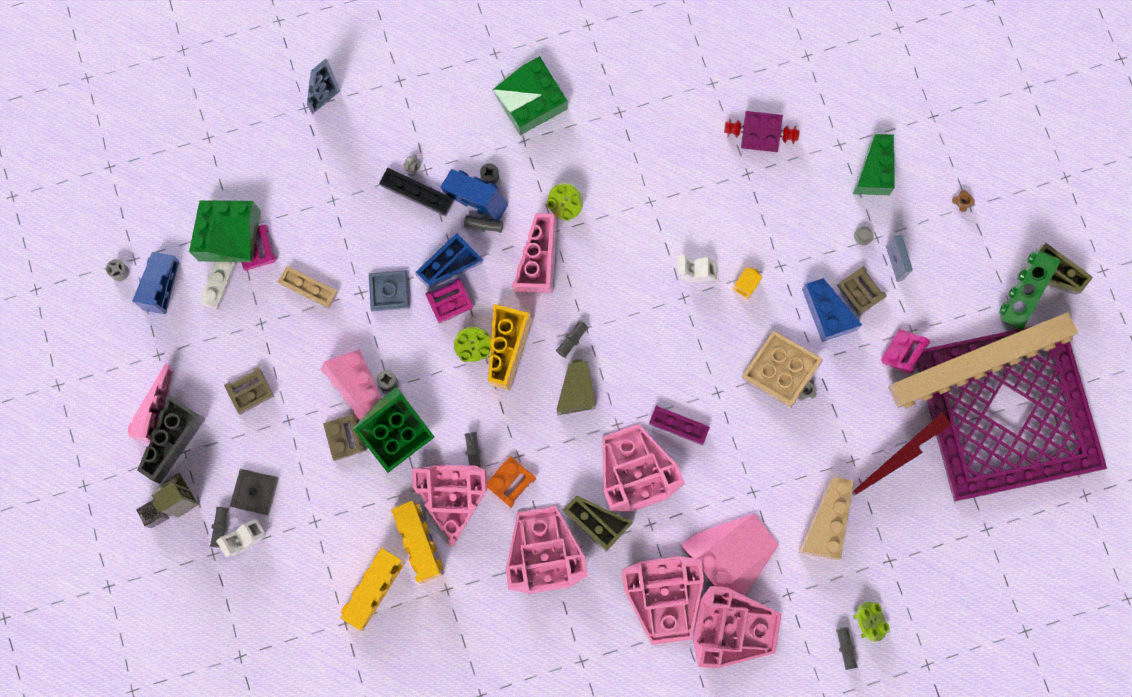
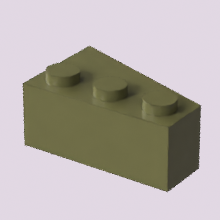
M1044 243L1038 248L1057 257L1061 261L1047 286L1077 295L1092 280L1093 277L1049 244ZM1028 262L1023 267L1024 270L1026 269ZM1034 268L1032 274L1035 276L1040 275L1042 268Z
M180 472L160 484L152 494L155 500L153 505L158 512L161 511L164 514L178 518L199 505Z
M577 495L563 509V513L605 552L633 524V521Z

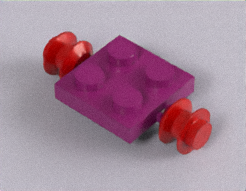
M745 111L743 126H741L739 120L736 123H732L731 119H729V122H725L724 133H727V137L730 134H734L735 138H737L741 131L742 149L778 152L780 137L784 143L787 140H791L792 144H794L799 139L800 131L796 130V126L793 129H789L788 125L781 130L783 115Z

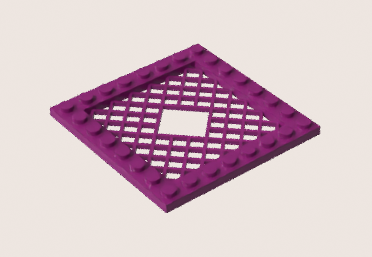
M1016 329L926 348L916 362L919 373L1023 330ZM1061 342L1056 343L1055 348L1048 350L1050 353L1046 359L1036 355L1031 357L1027 364L1023 361L1019 362L1020 365L1025 367L1020 375L1011 370L1014 365L1009 367L1003 365L1006 372L1002 379L994 375L992 370H990V372H985L987 377L983 383L975 380L973 377L968 380L969 383L965 387H958L962 390L958 398L948 391L941 395L939 392L932 394L933 398L927 400L932 421L943 412L951 423L950 427L937 434L936 437L954 502L1107 469L1070 342L1063 345ZM1051 357H1052V360H1053L1054 365L1051 364L1050 362H1048ZM1034 358L1043 363L1039 371L1030 366ZM1046 365L1055 370L1051 378L1042 373ZM1027 369L1037 374L1033 382L1023 377ZM1009 373L1018 378L1014 386L1005 381ZM1056 375L1058 377L1059 383L1054 381ZM990 377L999 382L995 390L986 385ZM1039 377L1048 381L1045 389L1035 384ZM1021 380L1030 385L1026 393L1017 389ZM972 381L981 386L977 394L967 389ZM1002 384L1035 404L1018 435L984 415ZM1051 384L1060 388L1056 397L1047 392ZM984 388L993 393L989 401L979 396ZM1033 388L1042 393L1038 401L1029 396ZM965 392L974 397L970 405L961 401ZM1062 394L1065 402L1059 399ZM1045 395L1054 400L1050 408L1041 403ZM948 397L956 401L952 408L950 407ZM977 399L986 404L982 413L973 408ZM1057 402L1066 407L1062 415L1053 411ZM958 403L967 408L963 417L954 412ZM1038 406L1047 411L1043 419L1034 415ZM970 411L979 415L975 424L966 419ZM1067 412H1068L1070 421L1065 418ZM1050 413L1059 418L1055 427L1046 422ZM953 416L961 420L957 427ZM982 418L991 423L987 432L978 427ZM1031 418L1040 422L1036 431L1027 426ZM1062 421L1071 426L1067 434L1058 429ZM963 422L973 427L969 435L959 430ZM994 425L1003 430L999 439L990 434ZM1043 425L1053 430L1049 438L1039 433ZM1025 429L1034 434L1030 442L1021 438ZM975 430L984 434L980 443L971 438ZM1072 432H1074L1075 439L1070 437ZM1006 433L1015 438L1011 446L1002 441ZM1055 433L1065 437L1061 445L1052 441ZM958 434L966 439L962 446ZM1037 436L1046 441L1042 450L1033 445ZM987 437L997 442L992 450L983 445ZM1018 440L1027 445L1023 454L1014 449ZM1068 440L1077 445L1073 453L1064 448ZM968 441L978 446L974 454L964 449ZM1049 444L1058 449L1054 457L1045 452ZM999 445L1008 449L1004 458L995 453ZM981 448L990 453L985 462L976 457ZM1030 448L1039 453L1035 461L1026 456ZM1061 451L1070 456L1057 459ZM1011 452L1021 457L1016 465L1007 460ZM964 454L971 457L967 465L965 462ZM1042 455L1051 460L1038 463ZM992 456L1002 461L998 469L988 464ZM1024 459L1032 464L1020 467ZM974 460L983 465L979 473L970 469ZM1005 463L1014 468L1001 471ZM986 467L995 472L982 475ZM969 472L976 477L970 478Z

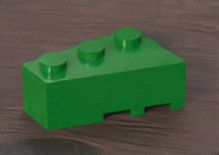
M874 135L869 144L853 194L890 195L895 189L894 135Z

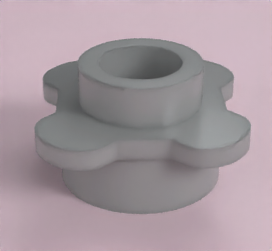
M417 155L407 157L404 162V170L409 171L410 176H413L420 168L421 161L417 159Z
M812 380L805 387L808 391L805 392L803 390L798 399L803 401L805 398L816 397L817 393Z

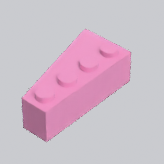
M535 214L528 235V241L524 247L521 262L518 265L517 275L512 284L515 292L553 293L557 219L554 214Z
M360 349L323 363L320 370L324 375L326 374L333 387L340 392L346 404L350 405L357 418L361 420L381 399V396Z

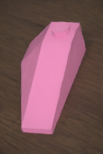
M165 364L134 415L132 423L129 424L128 434L130 438L150 442L151 434L157 426L158 417L161 410L163 411L166 403L165 400L169 393L174 368L170 365Z

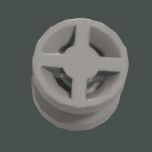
M114 259L106 265V272L115 281H123L129 275V268L122 261Z
M383 370L377 376V383L382 390L392 391L397 387L398 380L392 371Z

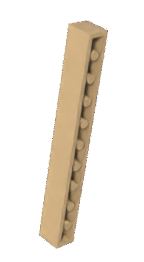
M1067 312L895 382L888 389L897 408L904 406L907 409L916 405L915 401L919 399L924 402L933 398L932 394L939 392L941 395L950 391V387L953 385L961 387L969 383L968 379L974 377L975 380L986 376L985 372L992 370L995 373L1004 369L1003 365L1007 363L1012 366L1021 362L1020 358L1027 356L1029 359L1038 355V351L1044 349L1045 352L1056 347L1055 344L1061 342L1062 345L1074 340L1073 336L1078 334V331Z

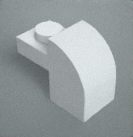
M686 255L678 256L677 271L678 275L681 276V280L687 282L717 280L716 261L708 257L692 259Z
M257 519L242 524L236 531L220 537L216 542L227 558L247 551L266 536V533Z

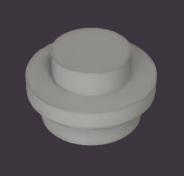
M860 227L855 231L854 239L859 245H868L873 240V232L868 227Z

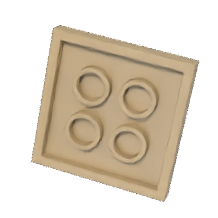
M773 330L742 375V379L792 408L823 362V359Z

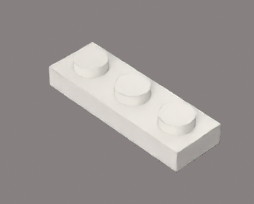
M215 262L199 300L200 304L219 309L238 262Z

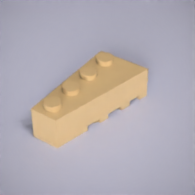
M837 477L829 480L798 553L832 560L841 559L854 481Z

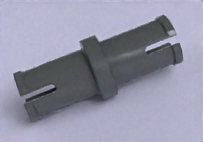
M466 215L464 227L480 229L483 232L488 230L502 233L503 221L487 219L484 216L479 218Z
M578 321L573 330L565 335L566 339L556 349V352L566 358L571 349L579 344V339L588 330V326Z
M477 432L465 433L467 447L465 454L468 455L469 465L481 468L479 457L481 450L478 449Z
M216 507L214 524L211 526L213 532L210 547L220 548L216 540L224 536L227 530L226 521L229 508Z
M849 627L837 629L836 632L840 643L839 652H842L845 670L858 668L854 654L855 646L851 642Z

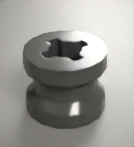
M492 163L483 165L480 169L481 180L486 184L492 183L495 185L499 180L498 168Z

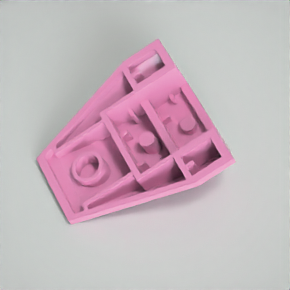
M639 424L602 437L604 495L611 511L633 512L668 499L685 484L678 465Z
M556 506L517 512L506 565L509 590L533 594L569 588L588 577L585 556Z
M755 514L696 533L681 545L689 558L701 559L703 573L713 586L730 588L744 596L748 594L779 546Z
M676 556L645 560L621 570L624 591L652 645L692 639L704 582L701 559Z
M710 586L699 601L693 643L697 666L721 668L774 654L776 652L782 614L730 588Z

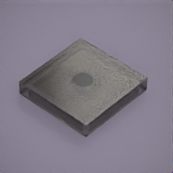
M240 469L229 507L269 516L279 478Z

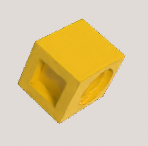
M746 267L732 290L749 300L763 276L755 268Z

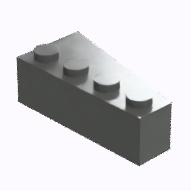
M169 395L166 397V403L158 417L157 426L153 429L152 438L145 449L137 469L138 472L159 484L205 421V418Z

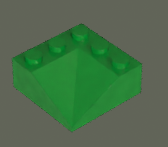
M540 56L521 66L493 89L494 94L519 135L568 110V100Z
M199 200L189 252L197 261L252 262L261 210L253 201Z
M397 387L382 397L353 427V430L387 473L435 438Z

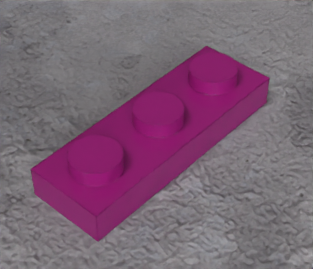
M655 406L649 422L651 426L702 446L710 429L707 425L659 406Z

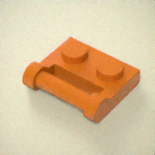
M510 456L489 479L487 488L512 508L515 504L514 501L537 478ZM523 474L525 478L508 497L504 495L515 480Z

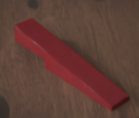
M944 413L939 414L855 488L852 494L854 496L922 454L923 452L919 448L921 444L951 426Z

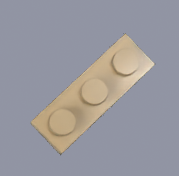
M289 266L285 268L278 281L280 285L328 309L338 293L337 290Z

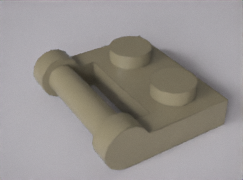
M865 266L837 284V287L859 316L887 297L885 292H881L868 275V270ZM858 277L862 278V280L866 283V285L869 287L872 293L876 296L875 298H872L867 290L857 279Z
M259 366L254 368L253 372L238 380L224 384L230 399L240 415L274 397ZM258 378L259 381L257 383L243 389L238 393H235V389Z
M355 413L323 423L333 461L367 451L366 445H363L362 440L353 430L358 420ZM347 423L350 424L356 446L352 449L344 425Z

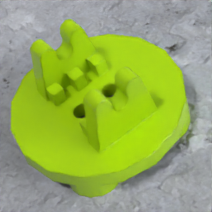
M560 183L550 190L546 204L555 216L564 221H569L581 213L583 198L575 186L569 183Z
M478 327L465 328L454 339V351L462 362H476L485 359L490 355L491 338L484 329Z
M878 602L862 603L858 608L857 614L853 615L854 619L858 618L859 626L863 632L860 634L862 638L867 637L873 642L881 641L886 633L890 631V626L886 622L882 613V607Z

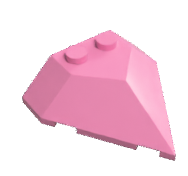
M444 464L412 468L413 489L417 494H420L425 502V507L440 530L445 532L449 538L448 542L453 547L487 491L486 470L473 465Z

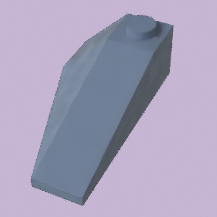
M324 59L310 72L307 106L312 114L340 92L327 59Z

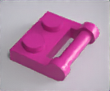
M260 225L257 230V236L260 235L265 257L261 258L257 241H255L252 262H241L244 271L277 261L271 249L267 225Z
M460 278L455 279V282L436 291L425 293L439 324L473 309V305ZM456 289L459 290V293L437 303L434 301V299Z
M899 328L883 355L881 362L907 374H912L914 365L924 348L928 347L930 340L924 336H918ZM916 343L917 346L913 351L911 357L909 358L907 363H904L912 347Z

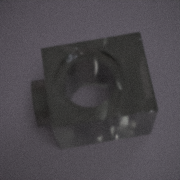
M155 500L136 509L144 526L148 528H154L169 519L167 514L156 510L153 505Z

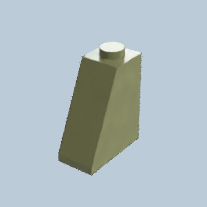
M583 359L573 360L572 364H568L557 405V416L595 409L596 405L588 361L583 362Z

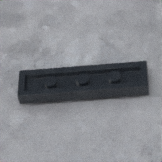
M388 167L379 182L381 187L443 216H447L455 201L454 198Z

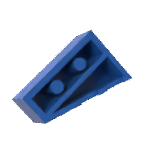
M451 169L440 186L441 190L446 195L454 198L455 201L466 207L469 205L478 209L477 213L481 215L485 212L491 216L492 220L499 221L508 207L507 202L498 191L499 188L492 183L486 184L476 176L473 178L469 177L462 170L455 171Z
M456 233L416 271L415 275L429 289L482 264L483 259Z
M152 252L147 260L146 268L132 302L144 311L166 315L179 260L173 255Z
M824 278L805 284L802 291L822 342L857 331L862 326L860 321Z

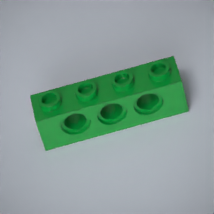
M1039 249L1030 253L1026 269H1022L1017 279L1019 282L1016 287L1013 286L1011 288L1007 304L1003 303L999 310L1002 321L1022 330L1061 262L1057 257ZM1041 267L1042 273L1035 276L1032 274L1034 268ZM1025 285H1033L1031 292H1023ZM1022 301L1024 305L1021 309L1013 308L1016 302Z

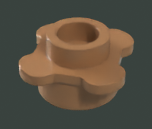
M962 190L957 197H953L952 203L956 204L961 212H966L969 206L975 204V200L970 193Z

